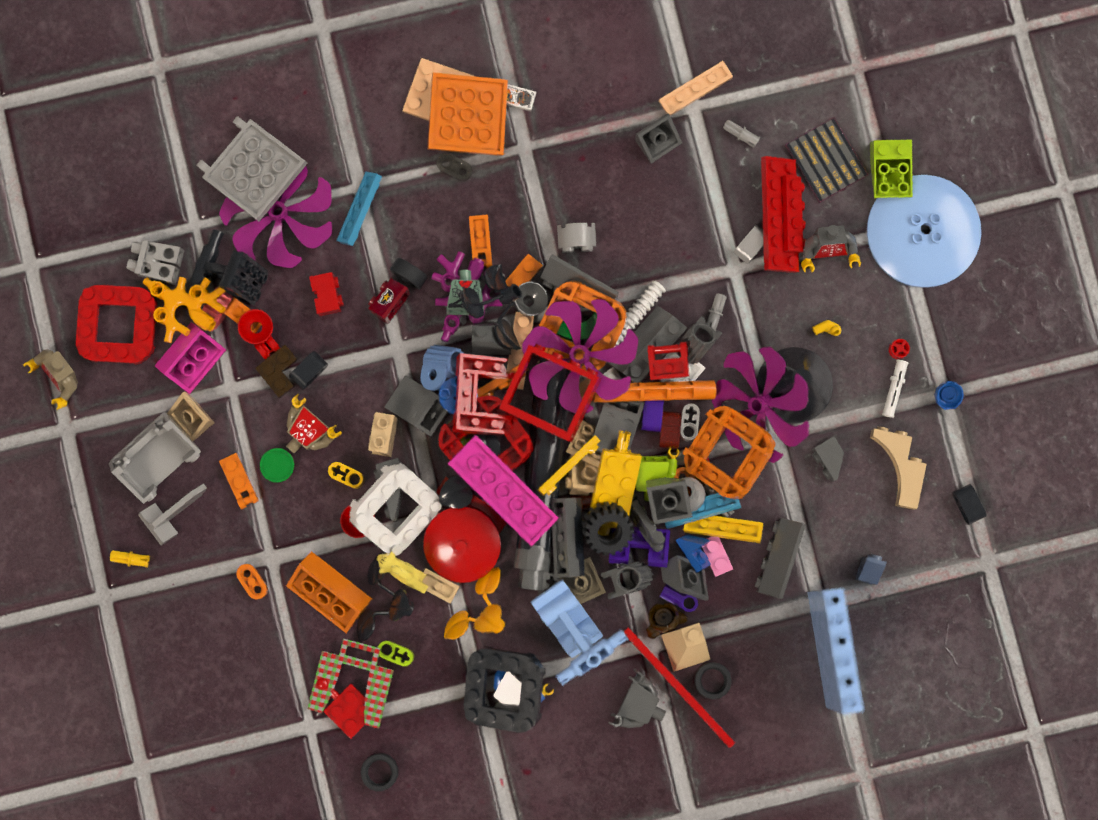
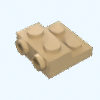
M581 459L568 472L569 477H566L565 488L569 489V494L588 496L590 492H594L599 468Z

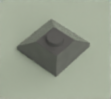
M482 321L481 323L472 324L473 355H511V349L501 345L496 337L495 326L498 325L497 321Z
M678 555L668 560L667 567H661L663 582L681 593L705 601L709 600L705 569L696 573L689 560Z

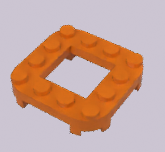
M567 281L554 291L548 308L554 302L573 301L596 312L591 301L600 299L607 301L617 312L619 320L616 327L596 342L590 352L615 347L626 324V309L619 301L577 281ZM544 314L539 326L546 327L557 335L563 320L557 316H547ZM558 336L570 348L575 346L573 342ZM552 348L545 349L546 353L552 354V352H556L564 356L563 359L570 358V354ZM578 351L576 354V359L580 360L584 357V351ZM592 357L589 360L597 370L607 363ZM582 365L581 369L587 371L585 365Z
M720 406L713 410L710 409L706 413L708 418L690 447H685L683 455H685V470L717 491L719 495L730 499H742L750 491L772 456L775 441L768 431L737 410L727 406ZM725 428L752 446L733 478L706 460Z

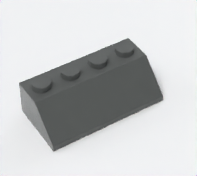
M551 254L540 277V280L543 281L542 285L551 290L552 288L557 289L567 281H577L617 300L619 294L618 291Z
M657 306L634 332L638 338L635 359L626 365L610 362L608 364L614 367L624 378L630 376V383L642 382L650 373L648 345H674L686 332L687 327L672 314ZM666 353L656 354V360H661Z
M779 518V521L774 522L772 532H775L773 540L769 539L766 550L769 552L767 558H763L760 568L763 571L761 577L758 576L754 586L757 588L756 592L776 599H783L806 524L784 518Z

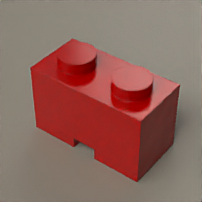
M332 272L310 276L312 292L317 294L318 297L314 299L318 316L342 312L341 306H344L342 295H338L337 288H340L338 276L334 277Z

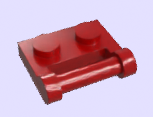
M687 342L665 346L648 345L650 380L690 376ZM681 352V358L656 360L655 358L656 354Z

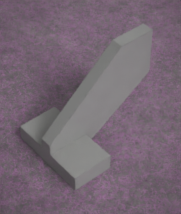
M203 483L189 492L165 513H162L156 503L141 511L138 516L159 544L163 545L178 534L169 521L200 498L207 487Z

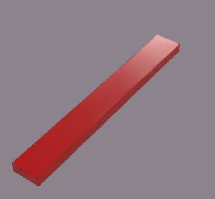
M627 627L623 632L632 644L718 737L731 748L735 742Z

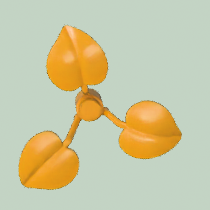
M499 567L492 568L488 574L476 582L475 591L479 595L483 594L482 596L488 606L477 619L468 617V612L465 610L455 613L445 627V639L454 640L461 637L468 629L470 621L474 622V628L478 632H494L497 634L503 630L505 621L501 619V608L497 604H491L487 598V594L493 593L499 584L501 574Z

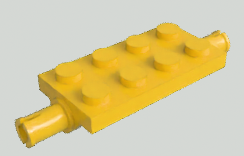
M620 430L616 447L611 450H602L590 508H596L597 503L604 505V502H608L611 505L614 502L617 506L623 507L629 516L642 458L640 454L631 453L628 450L630 432L625 431L623 433V430ZM609 521L602 524L598 529V534L602 536L609 535L610 528H617L618 523Z

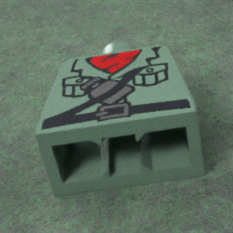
M461 270L460 280H452L447 304V315H469L463 306L461 292L465 288H472L478 294L480 302H483L479 280H471L470 270Z

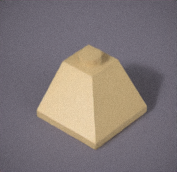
M700 623L661 635L673 672L710 660Z

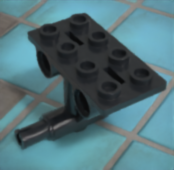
M213 229L208 244L203 246L200 257L196 262L194 272L190 278V288L194 285H200L205 277L209 279L210 276L222 279L219 285L220 288L232 292L233 297L254 306L260 299L262 285L266 283L268 278V270L245 252L233 250L227 265L216 264L220 253L218 247L224 233Z

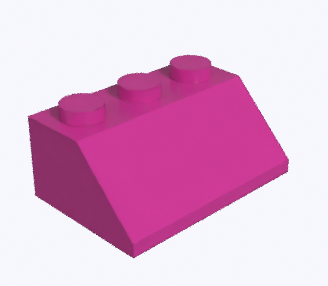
M192 322L187 326L190 329V334L185 336L181 333L155 365L165 376L189 394L226 351L224 347Z

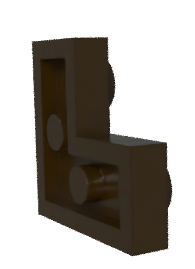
M286 345L282 346L255 368L278 398H281L295 387L283 373L297 361V358Z

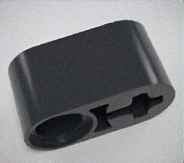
M313 351L290 373L289 377L304 390L327 368L328 363L316 351Z
M971 484L952 492L953 498L968 525L987 516Z

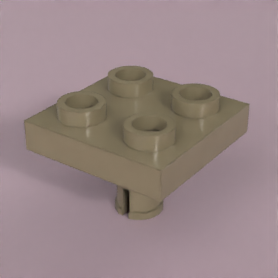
M590 557L584 560L585 576L559 577L560 580L566 583L580 604L606 593Z

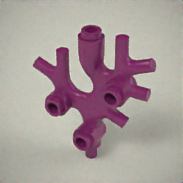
M462 252L457 253L453 262L448 261L442 254L437 258V261L444 266L447 272L444 275L434 272L431 279L440 282L442 289L446 292H450L451 285H446L447 282L452 283V280H460L457 272L465 256ZM478 258L471 260L467 270L471 271V280H479L484 269V261ZM486 284L482 291L483 302L491 299L489 296L491 289ZM449 296L436 298L435 306H447ZM499 299L484 305V315L485 309L488 307H502V303L499 301ZM448 315L445 317L442 341L448 342L450 336L454 335L459 329V319L463 315ZM468 315L470 321L475 324L481 323L484 319V315L478 319ZM453 323L455 326L450 327L448 324Z

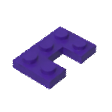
M633 527L634 533L631 534L633 539L628 541L629 546L627 548L624 546L621 553L616 551V555L609 554V563L628 564L630 548L649 549L648 566L667 567L670 530L657 529V531L662 532L663 536H665V543L661 552L654 551L639 529Z

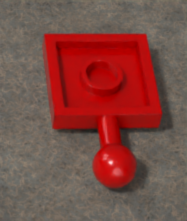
M320 678L317 680L316 686L319 690L323 691L328 688L329 683L325 678ZM352 683L341 694L334 689L331 695L334 701L323 711L350 739L365 725V696Z

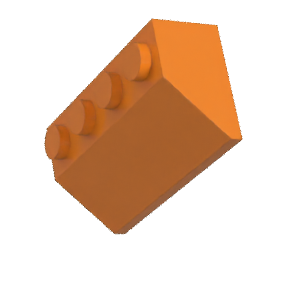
M312 551L298 565L286 587L345 633L351 629L372 600L365 592Z

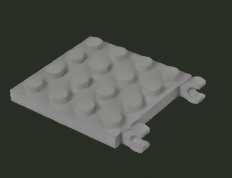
M237 116L233 123L241 130L211 167L202 160L196 166L205 173L202 177L204 180L259 222L307 165V162L251 119L246 123Z

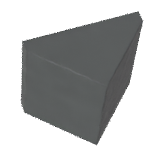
M668 113L636 133L635 141L650 163L658 160L683 143Z

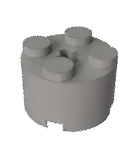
M587 223L566 224L565 228L557 225L558 249H562V253H573L574 249H581V252H591L593 247H597L595 223H591V227H588Z

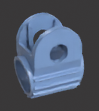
M430 346L423 357L421 383L423 387L431 391H439L446 378H455L457 356L464 352L454 347Z

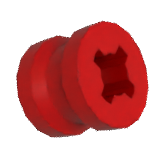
M904 339L895 340L888 348L890 356L894 359H902L910 351L909 343Z

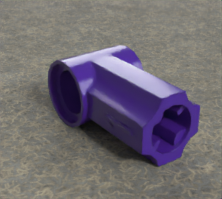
M668 584L665 585L660 595L661 598L687 612L694 611L698 606L696 597L681 593ZM689 597L695 601V606L691 609H687L684 606V600Z

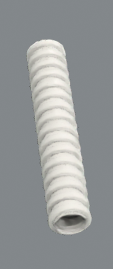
M653 280L651 282L652 285L648 286V290H644V295L641 294V298L636 300L637 303H633V308H629V312L626 313V324L615 346L623 342L627 330L635 329V325H638L639 320L643 319L642 316H646V311H650V307H653L654 302L658 301L657 298H661L662 293L666 292L659 282Z

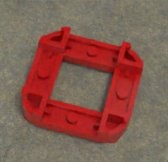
M94 285L85 288L80 296L76 332L78 353L87 360L96 363L142 364L155 351L154 335L156 320L153 314L158 308V303L154 296L141 287ZM99 306L136 307L133 344L97 342Z
M480 396L477 398L476 412L513 416L511 422L505 421L501 428L512 446L500 454L498 458L511 471H514L530 457L533 451L532 440L514 415L499 409L502 403L501 399L494 396ZM453 420L441 427L438 443L449 460L464 447L460 440L468 435L466 433H454Z

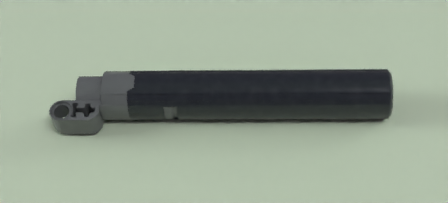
M540 359L537 361V365L549 360ZM567 368L559 371L548 382V400H543L533 394L531 415L565 431L568 410L561 406L559 396L571 372ZM530 423L529 436L532 440L533 451L526 460L523 483L551 510V499H558L560 480L555 484L557 488L550 495L546 493L542 496L537 489L562 467L565 439ZM552 526L533 546H530L519 534L517 535L514 568L520 569L518 588L538 590V596L544 590H548L560 581L559 577H555L553 573H550L553 548ZM546 579L553 580V584L549 585L546 583Z

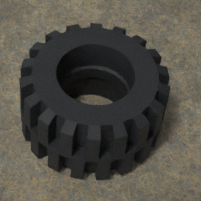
M604 502V505L597 503L596 508H589V514L585 513L584 517L586 520H582L584 537L589 547L598 554L602 552L603 555L607 556L608 553L616 555V551L621 553L623 551L622 548L624 546L627 548L629 546L628 541L633 539L631 535L634 533L632 521L620 505L617 506L614 502L611 505L608 502ZM609 521L618 523L616 530L612 534L606 536L597 534L602 524Z

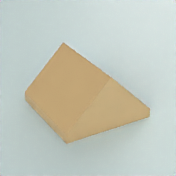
M183 392L167 413L192 441L197 439L215 423L187 392Z

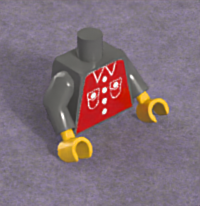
M842 225L817 228L815 233L805 241V259L801 262L803 271L806 272L805 269L808 266L811 272L814 271L815 267L811 258L845 256L848 253L851 254L848 258L849 266L852 268V262L857 261L860 267L861 261L859 255L856 254L858 249L855 236L849 231H845Z

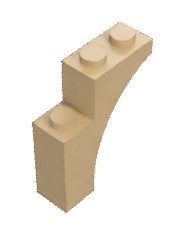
M878 426L877 429L871 430L870 438L882 446L895 467L898 482L895 506L916 510L919 504L927 464L921 463L922 459L910 457V460H908L912 437L907 436V432L896 431V433L888 432V428Z

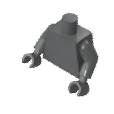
M634 669L636 672L635 677L629 676L632 683L617 714H610L615 717L614 722H608L612 726L625 728L642 727L644 723H649L651 717L662 722L666 714L665 710L657 707L659 698H657L658 691L651 680L643 676L637 669Z

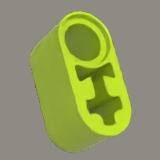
M383 641L378 646V648H381L379 656L393 663L408 666L414 661V653L409 648L392 641ZM389 644L392 647L390 655H385L382 652L383 645ZM397 648H399L398 653L405 654L407 652L410 660L402 662V657L396 656L395 659L392 657L396 654Z

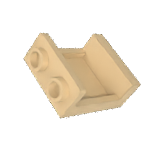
M375 413L368 447L372 454L392 456L398 419L394 415Z

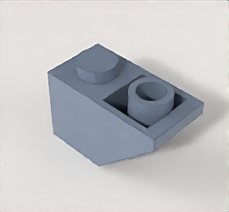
M873 554L861 557L855 580L877 585L886 562L881 561L882 557Z

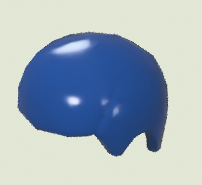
M954 381L942 382L936 387L934 393L935 402L944 410L956 409L963 401L964 393L962 387Z

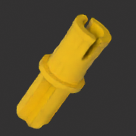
M111 551L110 554L111 562L146 568L149 565L150 555L133 554V551H130V553Z

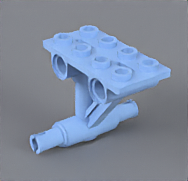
M560 580L531 601L533 607L556 636L567 654L574 658L579 653H582L571 661L569 667L556 675L562 685H565L575 676H582L593 667H597L604 659L613 654L616 647L628 640L620 629L610 638L602 639L595 645H592L602 638L603 635L563 580Z

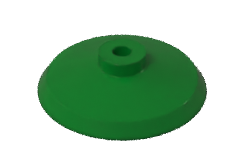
M270 449L260 460V471L271 482H283L293 473V457L284 449Z

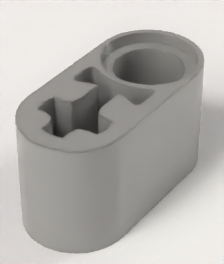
M755 225L733 251L746 264H749L764 246L763 230Z
M687 404L681 412L679 435L684 441H692L698 434L700 410L695 404ZM689 408L696 414L691 418V422H695V424L684 423V421L687 422L689 419V414H686ZM684 428H692L694 431L693 436L686 437L683 433Z

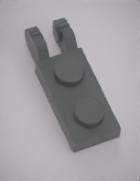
M637 500L633 501L629 513L630 517L651 548L656 552H661L664 547L665 536H663L662 532L657 531L654 522L648 518L645 508L640 506Z

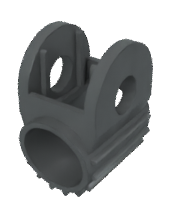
M703 316L690 327L678 342V344L680 342H687L689 364L693 365L702 359L723 334L721 331L716 332L706 324ZM699 328L705 329L710 334L711 338L708 342H703L696 337L695 333Z
M638 561L600 573L603 579L611 577L615 587V592L608 593V600L646 589L653 580L652 575L654 574L651 572L652 569L644 564V562L640 563ZM632 570L638 574V584L632 578ZM621 573L627 588H624L620 583Z

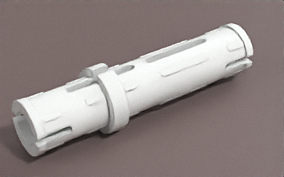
M896 361L893 376L890 377L891 384L882 413L883 416L894 418L902 384H905L906 380L904 377L909 364L906 361Z

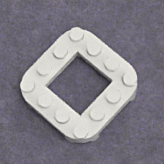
M402 463L389 467L387 465L381 469L383 472L381 477L358 502L353 500L350 504L352 507L349 519L351 523L384 552H394L395 556L400 555L413 542L442 507V504L439 503L438 495ZM400 487L419 505L393 533L373 515Z

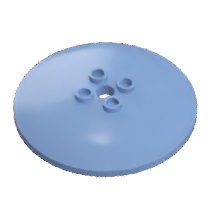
M914 175L912 176L913 197L876 199L867 221V240L875 261L890 277L913 287H936L960 276L973 262L981 241V223L972 200L956 184L937 176ZM922 225L930 227L931 231L929 234L921 232Z

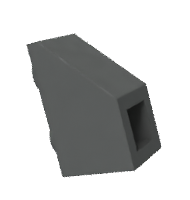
M833 436L812 449L814 460L817 464L820 463L822 465L823 475L827 480L830 479L831 482L838 479L844 451Z

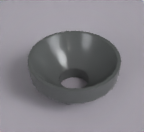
M525 282L519 286L522 297L514 301L516 309L521 314L529 317L542 313L548 304V295L544 287L536 282ZM525 296H530L533 299L532 306L528 307L523 303Z

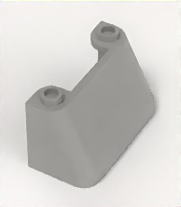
M164 412L118 452L109 462L111 472L144 504L146 501L149 502L155 498L157 486L184 461L186 463L196 461L200 456L201 450L178 424Z

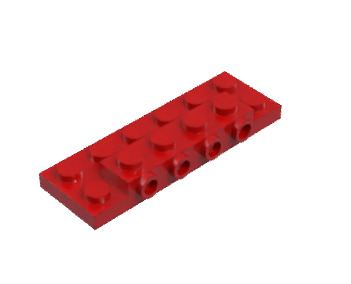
M764 156L761 157L764 270L797 273L799 272V253L803 252L806 241L803 238V230L806 223L802 219V212L805 209V203L802 201V192L805 186L801 182V177L796 176V160Z

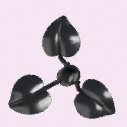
M501 264L493 265L485 270L484 280L488 288L494 290V293L498 296L480 302L478 294L468 287L461 292L462 303L466 312L476 319L484 315L482 306L499 299L502 304H507V308L497 320L498 325L495 326V334L500 344L504 347L520 350L521 347L510 324L503 318L510 308L515 305L514 301L522 297V293L516 284L507 287Z
M475 434L497 457L500 455L501 448L496 435ZM461 476L451 477L445 482L440 491L439 503L456 509L468 506L473 498V492L469 489L471 486L467 485V482Z
M380 554L374 558L369 566L367 573L368 582L370 585L377 584L380 588L391 594L393 598L389 611H375L372 613V610L367 608L360 615L357 623V636L360 643L366 641L372 635L375 629L374 617L376 615H388L391 621H397L404 616H410L414 609V603L409 601L404 589H399L394 593L381 584L380 580L384 578L385 573L381 574L379 572L381 568L379 567L377 557Z

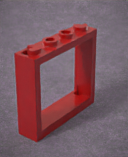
M535 344L534 347L528 345L499 409L569 442H573L602 378L597 376L599 372L590 368L585 371L580 368L581 364L571 359L569 363L562 360L564 356L556 352H552V354L546 353V348L538 344ZM533 353L591 380L568 431L510 405Z

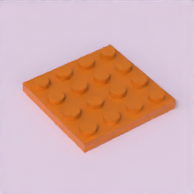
M432 73L427 149L503 156L508 80Z

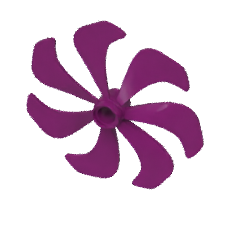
M305 166L283 192L280 202L276 201L267 212L269 216L262 218L259 222L256 220L248 223L234 233L233 244L238 252H245L256 261L252 249L253 243L259 233L274 220L275 224L267 246L269 262L275 266L293 268L298 265L302 258L292 255L287 251L283 241L282 221L285 220L292 232L304 246L312 249L322 245L332 235V223L330 221L318 228L308 227L289 217L288 212H323L327 210L332 203V189L329 182L319 177L317 190L313 195L299 203L286 207L284 205L286 201L296 192L307 177L308 170ZM226 197L219 215L224 225L227 226L235 214L245 211ZM282 208L280 215H274L275 209Z
M592 300L591 304L597 312V320L590 337L583 346L580 345L581 309L579 305L573 301L552 303L545 315L560 317L566 323L575 346L570 348L551 330L538 326L532 329L522 344L523 354L528 345L534 347L535 344L570 354V358L562 360L569 363L571 359L581 364V366L585 365L586 370L590 368L599 372L597 376L602 379L596 393L602 399L613 400L627 392L631 382L630 376L619 380L610 379L598 371L589 360L592 357L614 364L626 365L631 363L636 357L638 338L635 333L628 329L621 344L610 349L590 352L588 350L589 347L616 327L619 320L617 312L605 300ZM584 351V357L577 360V352ZM551 361L534 366L529 373L534 395L543 400H548L547 384L564 367ZM571 371L561 389L559 401L564 409L576 413L582 400L579 391L580 374ZM589 405L586 414L592 411L594 407Z
M772 347L759 349L767 365L764 392L759 394L751 356L744 351L728 354L724 362V368L737 369L745 377L756 396L751 397L730 381L721 379L716 383V397L711 399L714 408L720 407L725 400L748 402L749 409L740 411V413L748 419L757 415L755 423L765 430L767 416L778 438L785 445L794 447L806 439L809 435L808 421L798 426H793L785 422L772 410V407L789 411L804 409L808 403V386L804 378L799 374H795L793 389L784 396L772 399L768 394L785 373L786 364L784 359ZM725 428L724 432L730 445L738 450H744L741 438ZM774 449L768 462L775 463L784 456L783 453Z

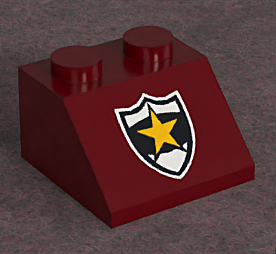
M392 278L389 281L386 280L381 285L379 295L377 297L373 296L368 303L370 306L368 308L369 311L387 324L391 322L411 295L407 287Z

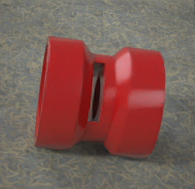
M272 336L264 343L254 344L265 360L270 357V353L280 349V346Z

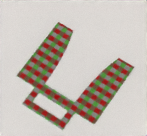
M343 638L339 655L322 651L308 709L320 713L323 712L336 685L342 663L369 670L364 721L365 725L379 729L394 671L377 666L381 648ZM347 646L373 652L372 662L345 655ZM325 678L328 681L329 686L326 690L322 691L317 688L316 682L318 679Z

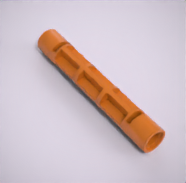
M714 380L630 383L628 391L613 400H604L595 392L592 402L715 399L716 384Z

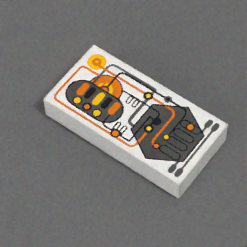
M508 85L506 105L531 111L536 92Z

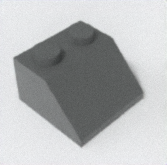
M664 477L646 481L654 524L692 517L685 479Z

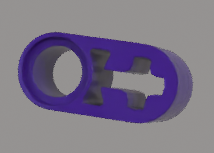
M664 400L644 401L641 430L661 432Z

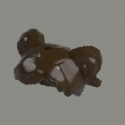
M670 602L655 604L648 613L650 626L646 629L647 636L654 639L660 633H666L676 628L678 624L686 623L688 617L685 613L679 612L675 605Z

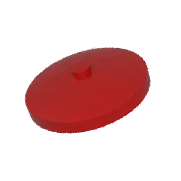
M466 506L461 509L449 507L441 511L432 519L424 535V553L429 565L441 577L453 582L467 583L484 577L495 566L501 551V537L495 522L485 512L472 506Z

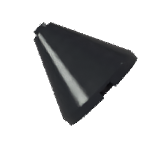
M789 347L777 351L785 361L786 370L768 395L773 399L788 394L794 387L795 374H799L807 382L808 403L804 409L798 411L783 410L772 407V410L789 424H800L814 419L827 407L832 396L833 379L827 364L821 357L808 349ZM766 361L760 367L756 378L759 394H763L766 384Z

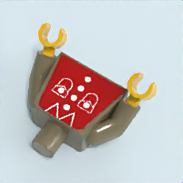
M45 349L34 359L24 363L23 366L28 365L30 367L28 373L37 370L39 365L42 367L61 392L60 397L53 399L51 402L52 405L57 403L58 407L56 410L67 406V400L76 390L78 381L75 372L59 351L54 353L50 349Z
M297 394L292 399V406L288 413L286 425L288 428L287 433L293 439L286 447L294 454L301 446L308 451H316L328 447L342 432H334L336 425L329 428L303 405L306 402V398L300 402L298 400L299 394Z

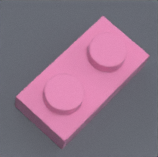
M713 536L707 538L710 542L703 546L702 549L708 557L714 576L717 577L733 570L720 538Z

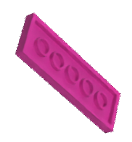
M476 435L447 463L530 546H533L559 519Z

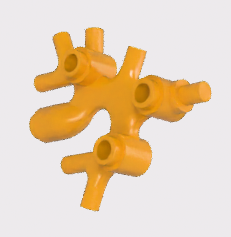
M147 277L143 280V284L148 287L150 293L164 301V307L157 308L153 316L157 322L166 326L164 342L172 343L175 331H179L185 336L190 334V329L179 323L175 318V311L181 305H185L188 308L189 315L197 326L205 331H212L216 326V321L212 316L204 312L201 306L206 303L219 313H223L225 307L217 302V298L225 293L226 290L218 287L209 293L207 287L211 281L206 277L200 285L192 286L189 293L185 291L187 279L179 277L177 287L173 290L156 280L152 281Z

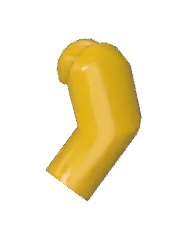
M825 320L812 327L815 335L822 332H827L834 336L841 334V327L830 320Z

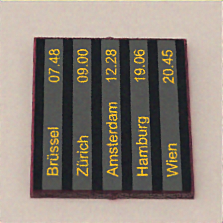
M834 117L785 144L791 157L796 160L797 167L819 203L840 191H844L847 187L868 176L867 171Z

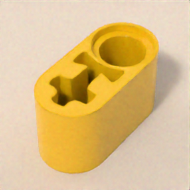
M334 462L328 468V474L331 478L351 488L358 489L365 482L362 473L340 462ZM340 466V470L347 473L346 478L340 474L335 476L334 468L338 469ZM354 474L360 477V481L356 485H352L350 482V478Z

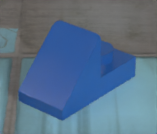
M689 534L676 540L696 573L711 565L707 555L701 550L710 540Z

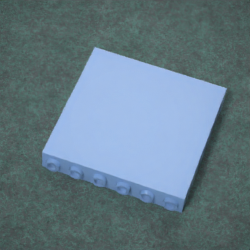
M824 589L807 592L826 708L841 714L862 712L863 705L844 589Z

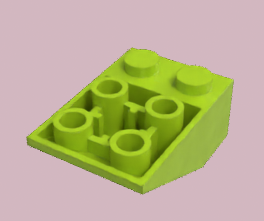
M874 140L870 142V164L874 198L913 197L912 140Z

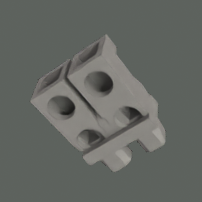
M146 240L133 242L131 252L139 254L138 261L129 259L126 268L140 277H147L176 286L180 270L176 266H181L184 250L181 247Z

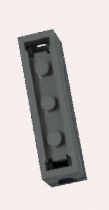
M581 498L551 499V511L559 518L552 525L554 576H585Z

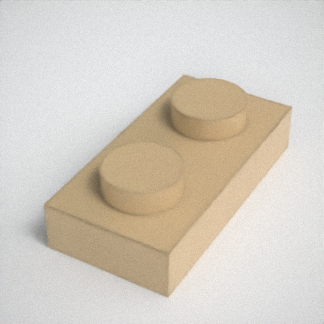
M426 568L423 573L427 574V576L422 581L429 586L426 591L451 604L460 586Z

